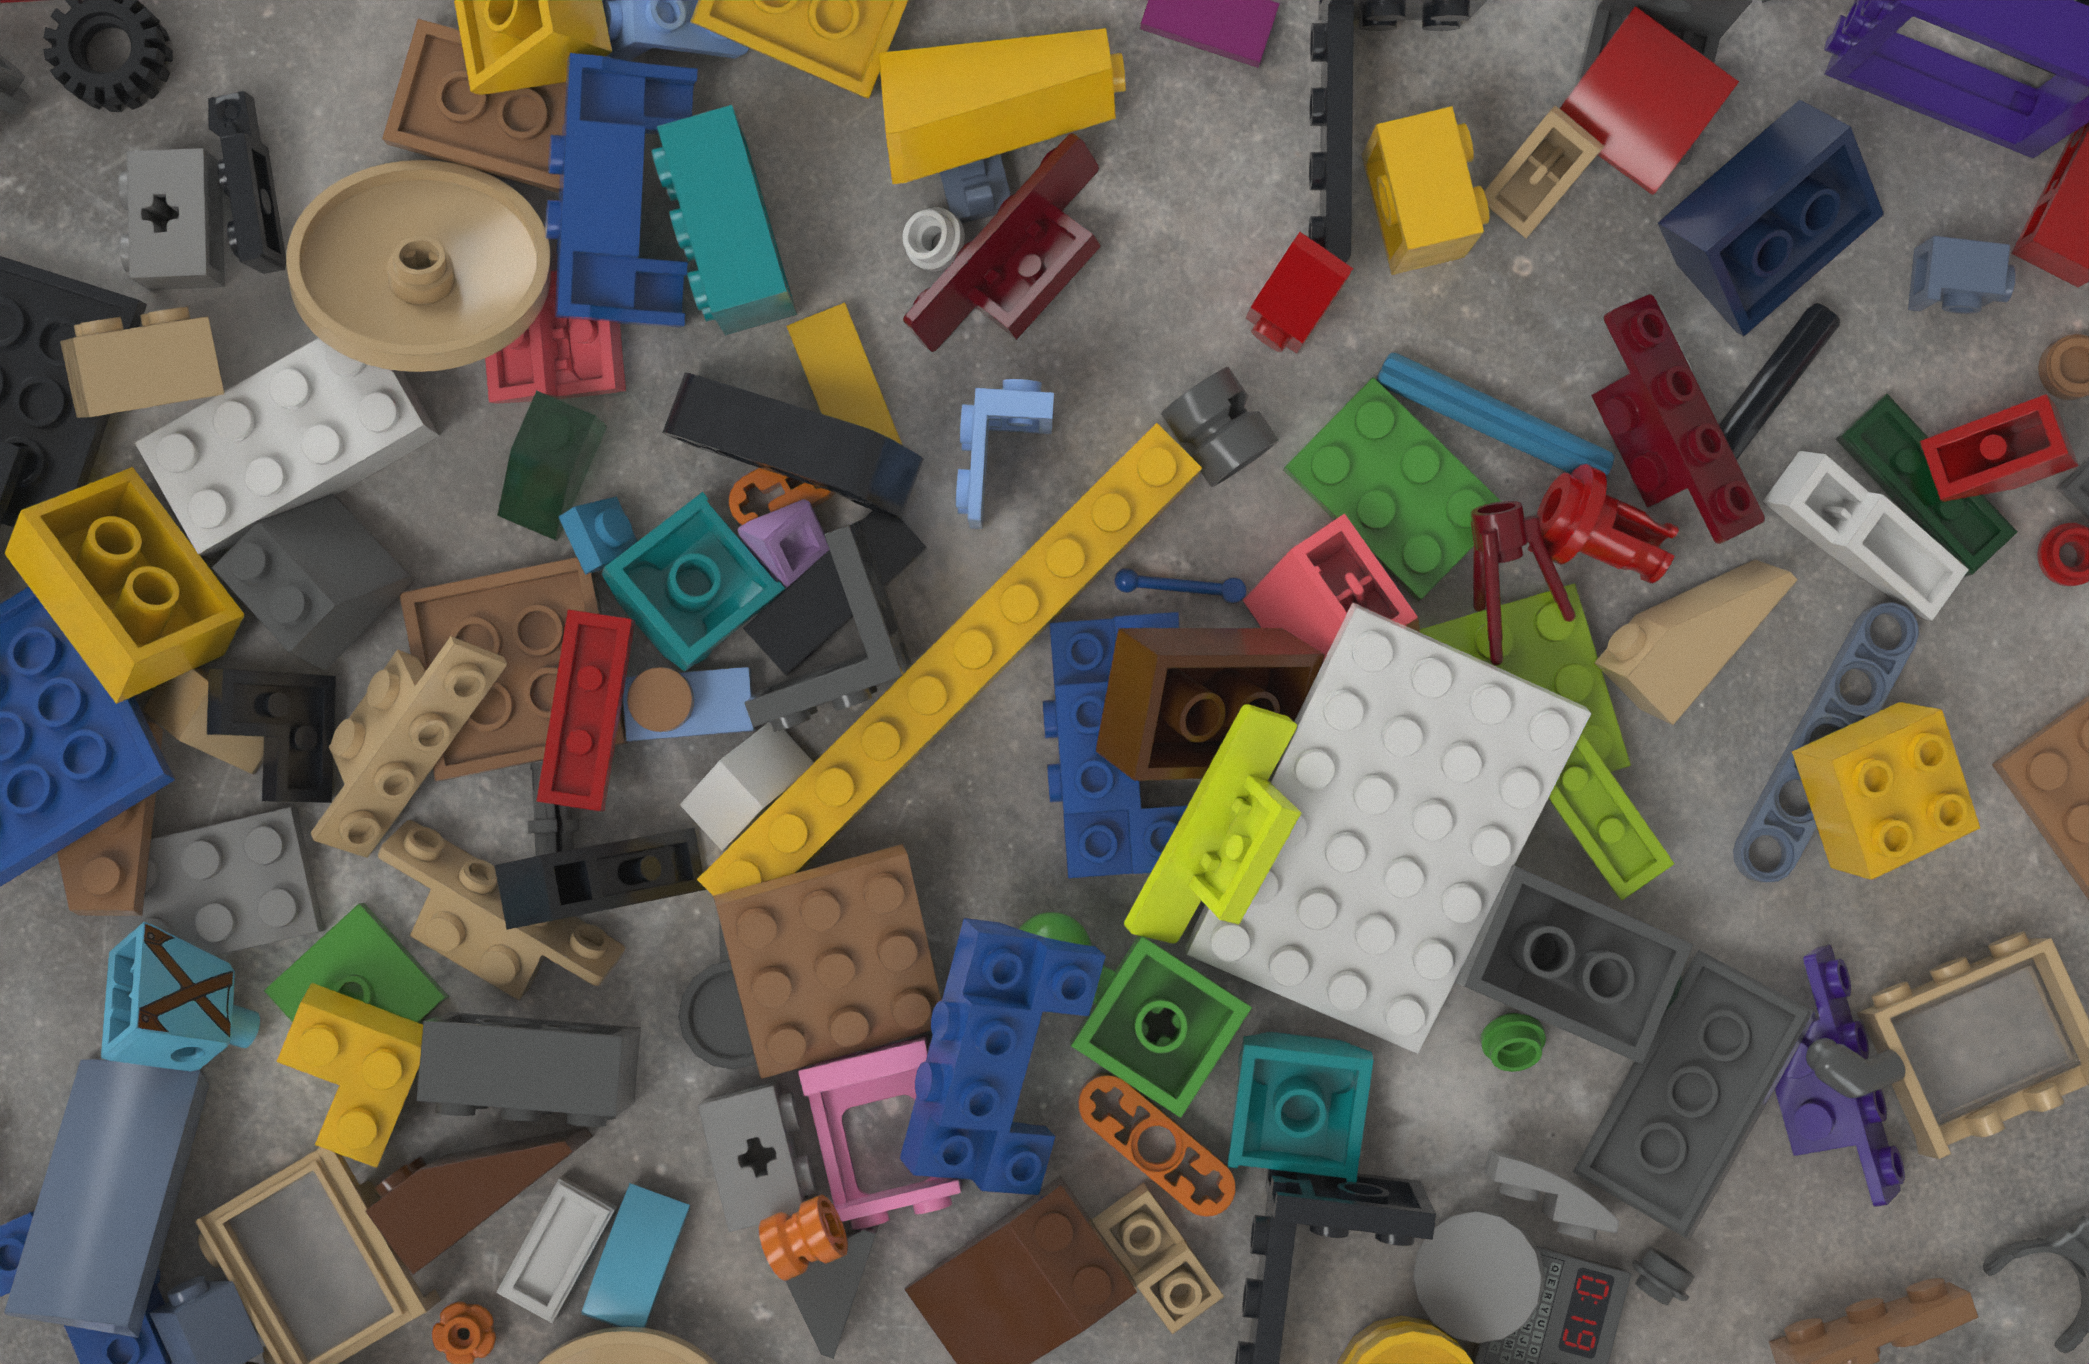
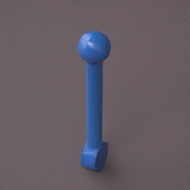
M1122 568L1115 574L1114 578L1116 588L1124 593H1130L1136 588L1218 595L1231 604L1241 601L1246 595V586L1238 578H1229L1224 583L1142 576L1130 568Z

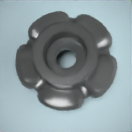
M1650 1247L1642 1261H1633V1268L1641 1274L1635 1284L1650 1297L1666 1306L1669 1305L1673 1297L1680 1301H1687L1689 1299L1685 1291L1695 1276L1677 1261L1653 1247Z

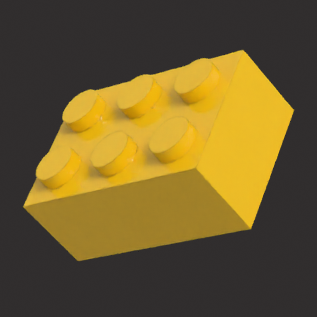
M133 467L21 510L4 553L116 704L225 655L245 615Z

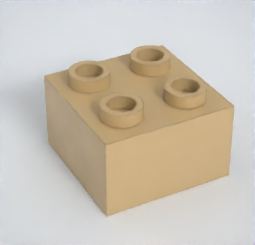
M186 306L140 315L142 327L124 330L121 317L74 325L76 337L60 341L76 417H95L224 395L209 317L190 319L189 309Z

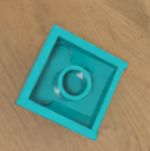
M703 492L604 567L602 572L603 578L622 609L631 619L635 620V624L657 650L683 671L705 660L716 646L785 590L780 581L776 582L710 506L708 497Z
M1264 1032L1243 1036L1242 1049L1238 1058L1239 1072L1228 1153V1167L1238 1168V1165L1340 1177L1346 1178L1348 1182H1356L1374 1062L1372 1052L1346 1041L1278 1032Z

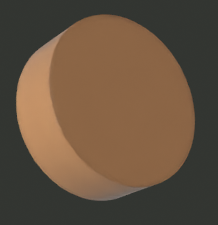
M2080 334L2069 335L2051 343L2043 351L2038 365L2039 377L2045 389L2053 396L2063 400H2077L2089 395L2088 336Z
M663 667L651 668L642 672L632 682L627 697L628 708L634 720L642 727L655 732H669L681 727L691 716L694 708V693L688 680L680 673Z

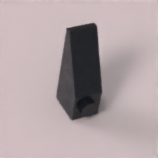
M695 827L538 855L494 865L506 930L706 890L697 880L703 874Z

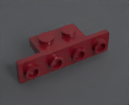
M1070 133L1056 148L1049 151L1041 161L1038 169L1015 194L1009 196L1001 204L997 214L980 233L959 250L955 260L932 286L925 289L916 298L912 308L903 317V322L928 350L935 352L974 308L1017 340L1101 247L1090 231L1063 212L1067 205L1099 170V165L1080 137Z
M1648 294L1606 313L1603 317L1604 322L1630 374L1591 396L1646 507L1649 508L1688 488L1714 542L1717 544L1726 542L1762 524L1765 521V516L1656 298Z

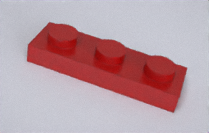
M568 609L536 802L601 812L605 811L635 620Z

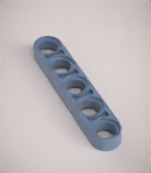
M1896 603L1878 604L1864 610L1855 620L1736 839L1733 848L1734 863L1739 872L1746 878L1757 882H1778L1787 877L1795 868L1817 826L1811 808L1804 814L1794 817L1787 814L1780 805L1779 794L1781 788L1791 780L1801 781L1792 751L1809 744L1811 733L1822 724L1839 730L1881 710L1911 655L1919 636L1918 622L1913 613L1905 606ZM1881 614L1892 616L1901 627L1902 636L1900 642L1891 650L1879 648L1870 637L1871 623ZM1851 669L1862 671L1871 681L1872 691L1870 697L1859 706L1849 704L1840 693L1841 678ZM1762 835L1774 838L1781 848L1782 856L1780 863L1769 872L1758 871L1749 860L1750 845L1756 838Z

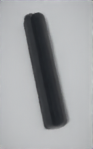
M1815 303L1807 308L1720 422L1719 426L1736 460L1840 326L1839 317L1826 306Z

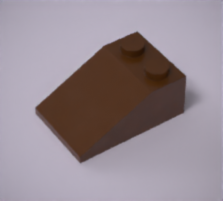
M586 1127L445 1154L430 1164H427L423 1157L420 1156L409 1165L405 1164L374 1188L381 1196V1199L365 1212L412 1275H414L593 1138V1136Z
M1061 1175L1043 1187L1039 1195H1032L904 1289L957 1364H1031L1088 1329L1137 1293L1136 1284L1132 1276L1098 1232L1092 1219Z

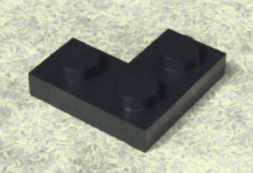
M209 669L207 735L264 737L262 801L332 803L333 756L329 745L334 735L336 676Z

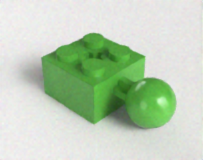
M1040 913L1029 918L1019 927V930L1039 936L1092 946L1085 928L1077 920L1063 913ZM1138 935L1115 971L1103 964L1090 1015L1084 1018L1071 1038L1070 1043L1071 1047L1181 1118L1252 1007L1156 943ZM1164 1007L1171 1009L1170 1021L1176 1027L1175 1032L1171 1036L1160 1033L1154 1040L1148 1038L1146 1035L1149 1026L1144 1020L1146 1014L1149 1011L1158 1014Z

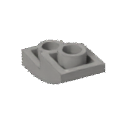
M1489 1149L1484 1174L1494 1182L1501 1183L1499 1193L1522 1200L1537 1201L1539 1191L1545 1192L1541 1212L1553 1221L1559 1222L1557 1231L1562 1234L1588 1240H1596L1597 1230L1617 1234L1619 1220L1601 1203L1573 1183L1534 1162L1512 1154Z

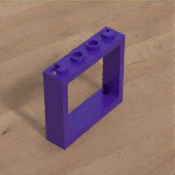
M1855 0L1847 17L1839 16L1833 33L1827 38L1824 51L1831 53L1832 56L1824 75L2032 159L2089 122V6L2074 0ZM1916 17L2057 75L2038 89H2035L1896 33V31L1910 18Z

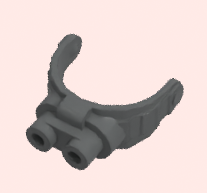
M2081 1216L2068 1230L2059 1227L2046 1239L2022 1240L2009 1244L2001 1251L1991 1254L1983 1263L1984 1272L1988 1276H1992L2002 1270L2013 1259L2034 1253L2048 1252L2058 1254L2069 1262L2078 1276L2081 1305L2074 1322L2055 1342L2054 1346L2063 1353L2074 1350L2089 1333V1219L2085 1216Z

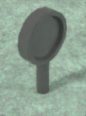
M719 921L720 963L710 965L693 977L682 995L678 1018L682 1036L696 1056L714 1067L735 1070L756 1065V1060Z

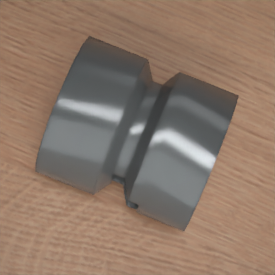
M1229 367L1219 370L1195 385L1161 413L1180 443H1193L1195 450L1192 458L1202 467L1201 473L1211 487L1236 474L1280 441L1259 411H1247L1245 404L1249 395Z

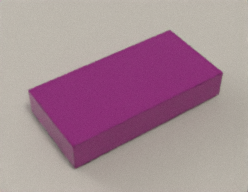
M1148 0L1140 24V30L1259 68L1280 3L1271 0Z

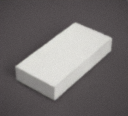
M564 1176L560 1177L496 1293L553 1323L557 1319L618 1206Z

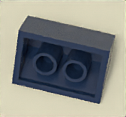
M1798 100L1658 222V225L1677 266L1735 332L1744 337L1884 215L1851 126L1802 100Z

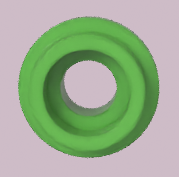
M1507 1013L1490 1022L1483 1029L1480 1040L1484 1054L1491 1059L1495 1067L1503 1071L1516 1072L1528 1069L1540 1060L1546 1036L1543 1025L1536 1018L1519 1013Z

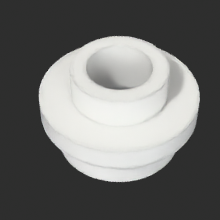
M933 207L915 213L907 221L903 230V245L909 259L916 266L927 271L936 272L948 268L955 260L959 250L964 246L965 233L960 219L944 208ZM942 232L938 245L932 249L934 237Z

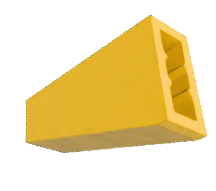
M1106 28L879 53L885 133L892 184L907 183L1116 119L1114 93L1126 91L1125 70L1122 53L1110 54Z

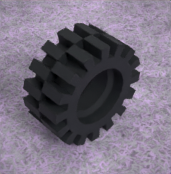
M65 0L71 7L66 14L58 8L54 10L50 17L58 23V27L56 30L45 27L43 38L52 44V48L43 49L45 60L54 66V68L50 69L54 78L78 99L98 110L103 106L110 112H122L121 104H125L134 110L143 106L138 98L139 96L146 94L149 98L153 99L159 93L152 86L157 78L165 83L167 82L170 72L163 67L164 61L173 62V51L165 45V42L171 40L167 30L159 24L160 20L140 1ZM106 28H118L125 31L131 43V51L127 61L119 69L112 72L93 70L88 63L86 55L87 46L93 36Z

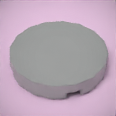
M1484 1211L1451 1216L1434 1228L1433 1240L1425 1239L1417 1251L1413 1274L1418 1301L1432 1323L1453 1338L1474 1343L1505 1339L1527 1325L1540 1303L1546 1278L1540 1251L1526 1230L1503 1216Z

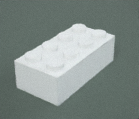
M317 338L224 391V395H218L138 440L135 444L196 552L199 555L219 561L257 521L332 494L335 496L440 435L403 371L383 369L351 359L324 343L320 338Z

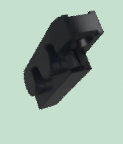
M239 91L238 93L208 98L209 130L220 137L223 159H220L217 163L218 178L224 193L230 198L233 220L227 224V236L230 247L241 263L263 274L285 270L286 255L269 148L261 143L254 97L245 91Z

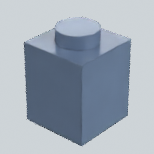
M205 1276L194 1277L169 1290L167 1296L170 1301L149 1312L172 1364H244L264 1352L233 1281H208L205 1279Z

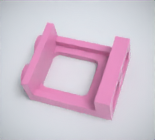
M927 1035L840 1056L802 1067L798 1071L803 1094L809 1098L834 1207L842 1222L850 1220L853 1230L885 1223L890 1220L889 1210L913 1205L915 1214H924L947 1208L952 1205L950 1195L961 1193L963 1185L961 1179L929 1177L921 1182L872 1194L863 1192L857 1184L844 1129L843 1114L851 1107L900 1095H908L914 1100L916 1099V1073L920 1064L926 1061L930 1047Z

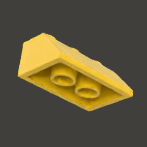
M454 0L470 91L475 94L485 95L566 82L567 58L570 53L606 57L612 52L602 0Z

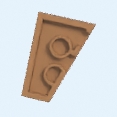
M147 722L161 750L163 729L154 722ZM156 792L57 852L70 911L79 916L143 915Z
M1933 1278L1908 1286L1906 1288L1908 1296L1884 1303L1882 1298L1866 1299L1853 1303L1845 1308L1847 1316L1823 1323L1821 1318H1811L1795 1322L1784 1329L1786 1336L1768 1342L1776 1364H1875L1880 1361V1346L1889 1342L1895 1347L1918 1345L1979 1317L1970 1292L1950 1282L1945 1283V1280L1942 1278Z

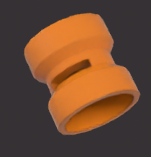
M823 1194L801 1203L798 1212L792 1214V1216L779 1212L761 1220L759 1224V1238L766 1259L773 1272L784 1281L805 1273L809 1261L819 1260L827 1264L847 1255L848 1243L843 1223L832 1202Z

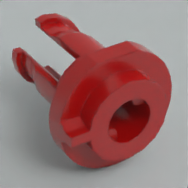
M1583 464L1577 467L1571 474L1563 473L1559 475L1545 493L1536 514L1539 516L1541 535L1552 561L1563 565L1580 552L1614 568L1635 571L1640 574L1641 580L1653 584L1659 581L1675 557L1674 554L1659 547L1665 539H1673L1677 536L1679 532L1678 526L1667 522L1663 525L1657 523L1645 511L1607 495L1606 475L1602 470L1593 466ZM1529 545V547H1528L1527 549H1528V551L1532 552V550H1531V548H1530V545Z

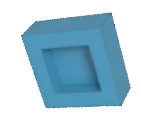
M617 496L575 506L559 516V520L585 575L603 570L606 565L638 542L631 523L625 515Z

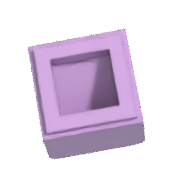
M805 499L748 521L737 529L746 548L776 582L780 581L786 588L830 550L818 518L810 502Z

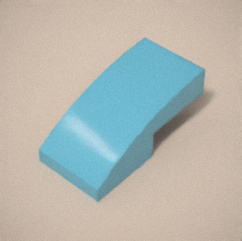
M629 1183L581 1312L582 1315L615 1327L646 1328L666 1277V1269L690 1211L689 1204Z

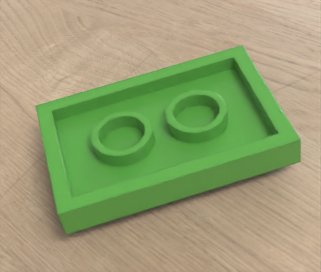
M1374 377L1283 469L1334 520L1345 513L1382 567L1417 601L1422 600L1474 546L1471 529V511L1485 504L1502 502Z

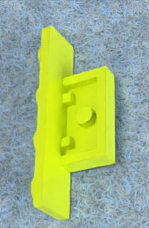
M1250 704L1242 706L1124 921V926L1131 934L1172 944L1177 943L1201 901L1219 920L1240 924L1301 815V812L1268 781L1297 729V724L1288 716Z

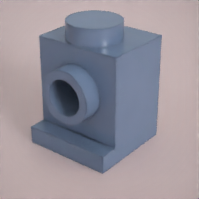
M1933 236L1914 248L1908 310L1920 312L1941 301L1942 310L1972 314L1981 312L1982 306L1984 307L1993 301L2008 302L2012 296L2016 278L2014 265L2008 264L2010 244Z

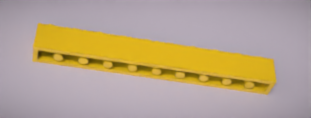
M1156 423L697 880L715 896L802 872L1050 623L1198 478L1202 467Z

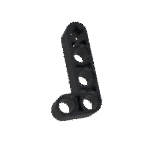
M684 373L662 432L673 439L693 447L835 492L858 505L898 519H902L924 459L891 438L868 428L691 373Z

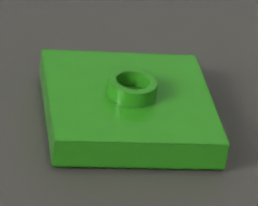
M365 903L356 905L264 990L292 1022L311 983L417 1023H421L449 997Z

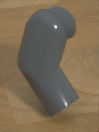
M1821 1038L1814 1041L1807 1050V1065L1815 1071L1817 1078L1847 1098H1860L1898 1082L1905 1077L1904 1063L1893 1050H1885L1864 1059L1845 1045L1837 1044L1829 1038Z

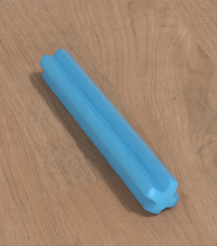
M1390 353L1384 360L1378 373L1377 381L1384 388L1570 474L1583 464H1588L1602 470L1606 478L1612 469L1615 458L1612 452L1398 353Z

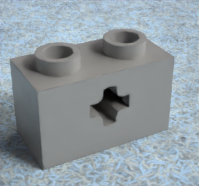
M204 148L126 151L127 171L120 173L118 188L121 204L124 209L128 210V234H123L121 237L120 257L124 270L129 272V278L148 290L225 287L222 187L217 172L218 160ZM173 209L179 213L178 219L171 220ZM161 221H168L167 231L161 228Z
M779 1080L706 1098L697 1105L728 1232L759 1225L761 1220L779 1212L792 1216V1214L798 1212L801 1203L809 1200L808 1195L817 1193L815 1176L809 1156L798 1157L792 1132L801 1130V1121L795 1097L792 1092L782 1094ZM759 1137L763 1148L774 1147L776 1154L767 1163V1169L764 1170L761 1169L758 1160H747L745 1153L753 1146L754 1138Z

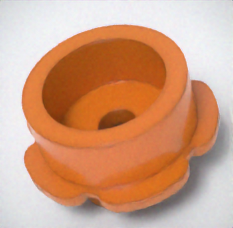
M458 1301L448 1305L441 1311V1320L432 1329V1340L436 1350L446 1354L448 1362L452 1364H472L476 1358H485L492 1351L496 1341L494 1319L485 1307L480 1304H466L463 1301ZM460 1328H467L469 1330L470 1336L468 1339H461L459 1337L458 1331Z

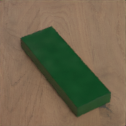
M1885 394L1848 426L1836 440L1909 518L1969 569L1965 577L1973 575L2018 531L1984 495L1945 502L1940 500L1920 443L1921 440L1929 437L1888 394Z

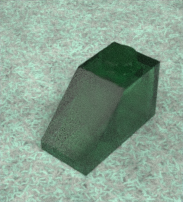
M536 390L510 450L497 516L558 541L563 529L559 516L572 508L607 426L596 415Z

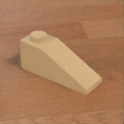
M1754 559L1636 614L1628 624L1619 628L1612 635L1607 649L1594 663L1640 710L1674 725L1798 579L1790 571Z

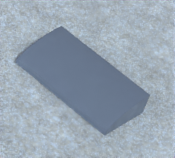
M80 1060L4 1311L7 1316L139 1337L209 1089V1083L200 1070L189 1072L109 1060Z

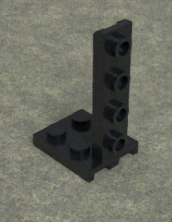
M1319 0L1318 20L1322 21L1321 23L1311 24L1310 60L1311 62H1321V87H1311L1309 119L1310 126H1320V152H1310L1309 189L1320 191V216H1310L1308 237L1346 263L1351 256L1354 20H1359V29L1366 31L1397 29V20H1422L1423 30L1451 31L1460 29V21L1469 20L1488 0Z
M1267 1169L1265 1216L1254 1215L1250 1238V1254L1260 1255L1257 1279L1246 1278L1243 1292L1242 1317L1252 1318L1249 1342L1238 1341L1235 1364H1279L1297 1224L1310 1225L1309 1230L1312 1233L1330 1238L1348 1237L1349 1230L1375 1233L1376 1240L1398 1246L1413 1245L1415 1238L1433 1240L1436 1212L1421 1181L1357 1173L1356 1182H1348L1346 1178Z

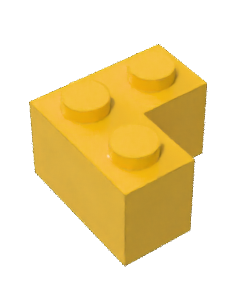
M311 983L299 1005L276 1062L339 1085L315 1145L377 1168L420 1066L423 1024Z

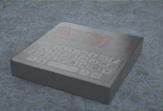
M1536 1246L1541 1254L1546 1277L1543 1294H1541L1536 1312L1527 1325L1509 1337L1501 1340L1476 1343L1472 1362L1474 1364H1608L1631 1273L1621 1268Z

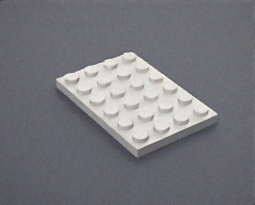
M1352 602L1294 721L1297 724V729L1268 779L1301 812V815L1240 924L1219 920L1205 905L1185 945L1186 954L1418 1054L1465 963L1511 867L1514 866L1572 753L1591 712L1583 705Z

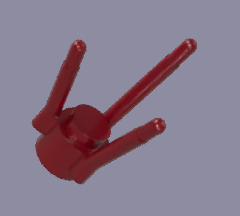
M1517 501L1494 502L1476 507L1471 511V529L1474 541L1473 607L1477 612L1483 611L1486 607L1490 662L1494 666H1499L1503 662L1499 563L1521 558L1523 556L1522 546L1526 545L1527 542L1563 619L1571 622L1576 616L1565 587L1543 541L1539 516L1524 517L1523 505Z

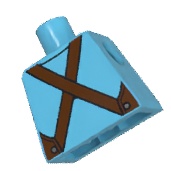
M143 922L109 951L101 1058L115 1062L189 1072L199 1070L227 1048L229 1044L240 1048L249 1047L257 1036L260 1016L256 1011L233 1004L235 971L230 963L152 924Z

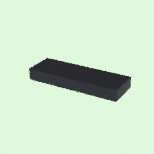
M871 511L862 520L885 587L927 549L924 543L902 519ZM830 550L743 628L786 676L853 617Z

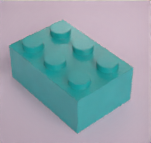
M733 105L657 126L662 147L652 149L651 151L662 187H666L671 202L679 201L680 208L669 211L680 248H684L689 262L696 260L698 270L687 274L699 311L702 310L705 321L716 320L726 336L798 315L747 140Z

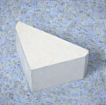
M768 722L719 760L682 801L680 806L722 851H725L814 761L785 730L774 732L771 722Z

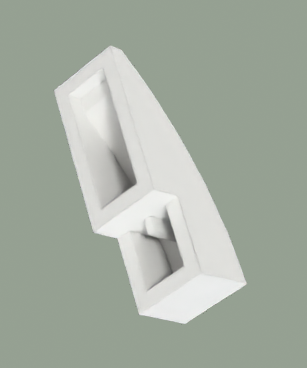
M1799 451L1763 500L1767 506L1822 550L1886 595L1926 620L1933 621L1969 570L1886 496L1868 492L1826 454Z

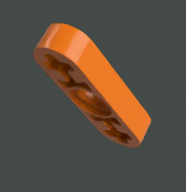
M1100 1073L1085 1082L1079 1093V1111L1083 1121L1094 1132L1190 1212L1199 1216L1210 1217L1222 1213L1229 1207L1235 1195L1236 1185L1229 1167L1219 1157L1140 1091L1113 1073ZM1113 1087L1121 1090L1122 1094L1118 1099L1119 1105L1132 1117H1134L1138 1106H1142L1149 1112L1133 1124L1126 1141H1122L1115 1135L1124 1129L1125 1126L1114 1115L1107 1113L1099 1119L1092 1114L1096 1108V1102L1091 1095L1097 1088L1105 1093L1111 1091ZM1152 1126H1161L1168 1129L1175 1138L1173 1153L1162 1162H1150L1143 1158L1138 1151L1140 1135L1144 1130ZM1187 1147H1191L1198 1153L1188 1160L1189 1165L1204 1176L1210 1174L1212 1170L1220 1173L1216 1183L1222 1192L1215 1200L1208 1195H1204L1199 1201L1193 1199L1191 1196L1195 1191L1194 1184L1181 1171H1179L1175 1182H1171L1164 1176L1180 1165Z

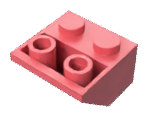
M1345 513L1293 547L1243 599V603L1261 628H1283L1325 654L1324 660L1352 602L1420 632L1418 616Z

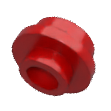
M2064 523L2053 527L2042 537L2038 546L2037 558L2042 572L2049 580L2067 587L2089 582V527L2079 523ZM2064 544L2072 546L2076 551L2077 559L2072 567L2065 565L2060 559V549Z

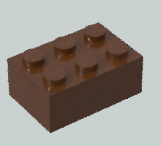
M1118 628L1096 752L1134 781L1203 779L1240 709L1245 704L1288 716L1291 720L1295 721L1323 664L1325 654L1283 628Z

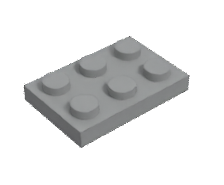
M297 807L283 808L151 839L143 915L117 916L122 940L139 925L146 922L214 956L325 931Z

